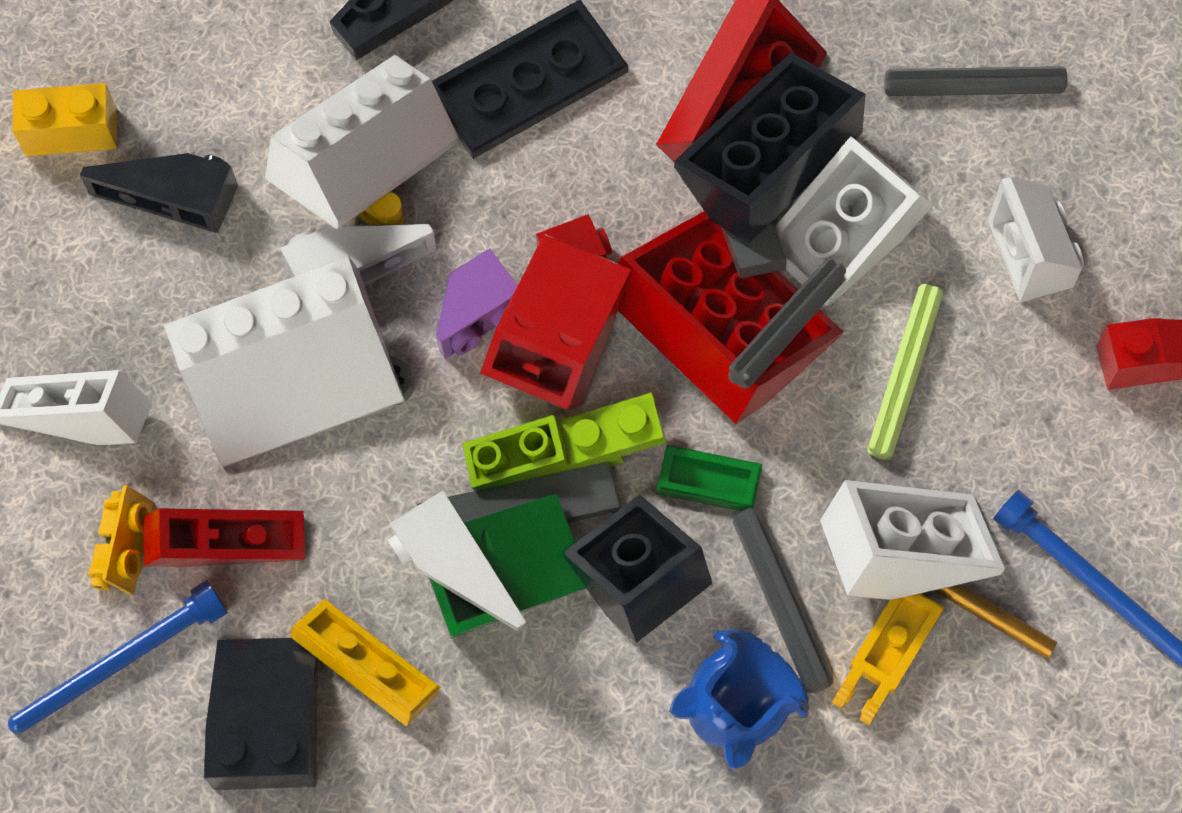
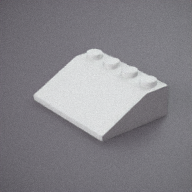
M349 257L164 325L180 374L222 468L405 401L360 272Z

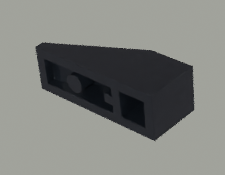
M184 153L83 167L80 173L86 190L91 196L214 233L219 232L238 188L232 167L223 159L213 155L200 157Z

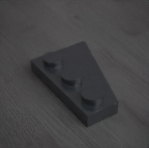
M349 0L329 22L334 35L351 55L358 60L454 0Z

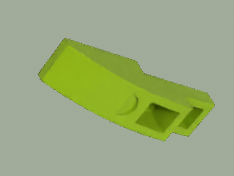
M651 392L562 420H558L555 415H551L463 442L462 447L471 488L476 491L603 462H609V467L625 463L623 456L665 444L667 440L657 401Z

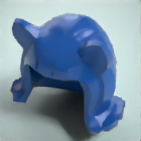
M731 628L715 633L713 638L721 643V648L700 664L693 675L690 685L683 688L674 697L669 712L676 718L689 719L695 733L706 744L723 748L727 766L736 770L745 766L750 761L757 745L768 740L780 730L790 713L797 712L801 718H806L810 707L808 704V693L790 664L778 652H774L770 645L763 643L753 633Z

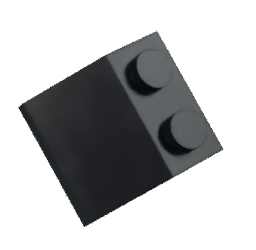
M640 494L563 552L566 561L604 614L635 643L639 642L713 584L702 547Z

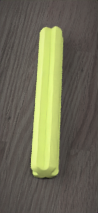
M921 284L918 287L867 449L868 454L882 460L893 458L943 297V291L939 287L929 284Z

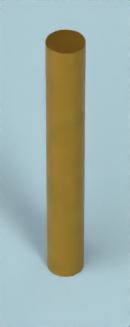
M961 584L933 590L1046 659L1049 658L1058 643Z

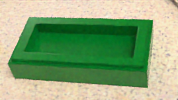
M666 445L656 494L741 512L749 508L753 509L762 464Z

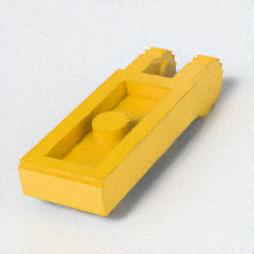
M921 593L889 600L850 663L849 669L851 671L838 690L832 704L842 709L853 697L855 687L861 677L877 685L878 689L873 697L868 699L864 705L859 720L870 726L888 694L893 695L945 607Z

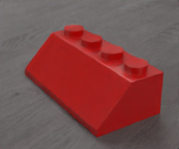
M735 0L658 139L656 146L674 162L790 52L819 68L827 51L779 0Z

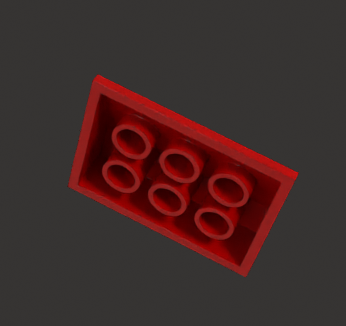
M705 211L623 255L618 264L633 269L618 312L735 424L766 405L841 337L844 332L819 309L749 388H742L737 383H732L729 380L730 364L798 289L779 271L740 279L721 227L713 223Z

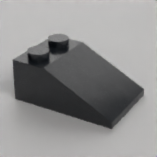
M292 638L217 640L205 727L204 779L213 790L316 787L318 658Z

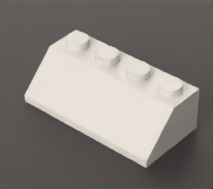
M394 55L273 134L270 138L265 179L328 224L338 229L455 146L458 141V135L431 79Z

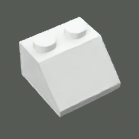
M1014 177L1001 179L988 223L1020 302L1073 288L1083 269L1084 260L1079 245L1076 242L1071 243L1065 229L1067 219L1062 204L1059 201L1054 202L1049 187L1046 185Z

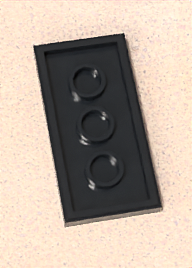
M577 0L432 80V83L459 140L472 159L628 73V64L583 2Z

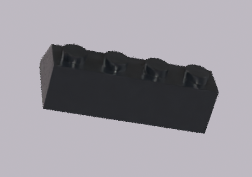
M790 52L674 161V168L709 219L749 244L815 180L850 137L856 139L862 134L866 94Z

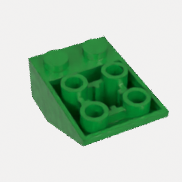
M557 493L464 522L520 613L587 589L563 554L575 541ZM428 578L450 639L499 621Z

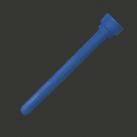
M1018 489L996 513L993 520L1007 532L1011 529L1018 535L1024 532L1176 664L1182 667V641L1036 517L1038 512L1031 507L1034 502Z
M205 580L190 590L192 595L184 600L185 606L13 714L8 720L9 730L15 734L23 733L195 622L201 625L209 621L212 624L228 614V611L208 580Z

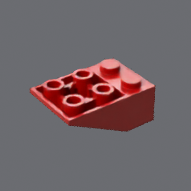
M544 234L495 329L480 374L566 410L584 404L633 269Z

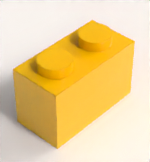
M106 83L13 90L12 132L25 156L117 149V108Z

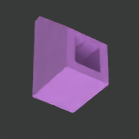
M490 248L452 271L449 275L436 333L439 352L444 359L454 353L457 355L468 353L478 345L482 335L497 327L518 286Z

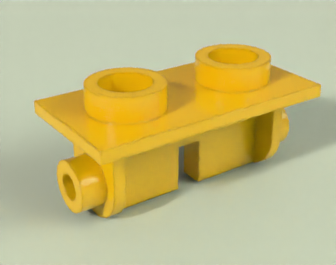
M123 485L122 492L112 491L111 497L104 500V510L98 535L103 538H111L110 544L95 545L87 576L91 578L90 586L94 589L108 591L112 585L127 594L134 595L137 578L143 566V517L152 513L154 502L131 487Z

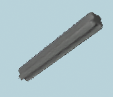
M1062 66L889 69L885 73L884 89L888 96L1062 94L1066 90L1068 78L1066 68Z
M828 259L818 267L730 364L728 378L732 383H737L742 388H749L842 285L845 281V266L837 264L833 259Z
M752 508L743 510L733 517V525L803 686L808 693L821 692L833 684L832 674L760 511Z

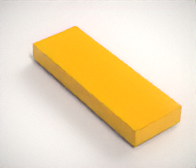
M325 598L292 627L290 637L406 727L439 693L440 686Z

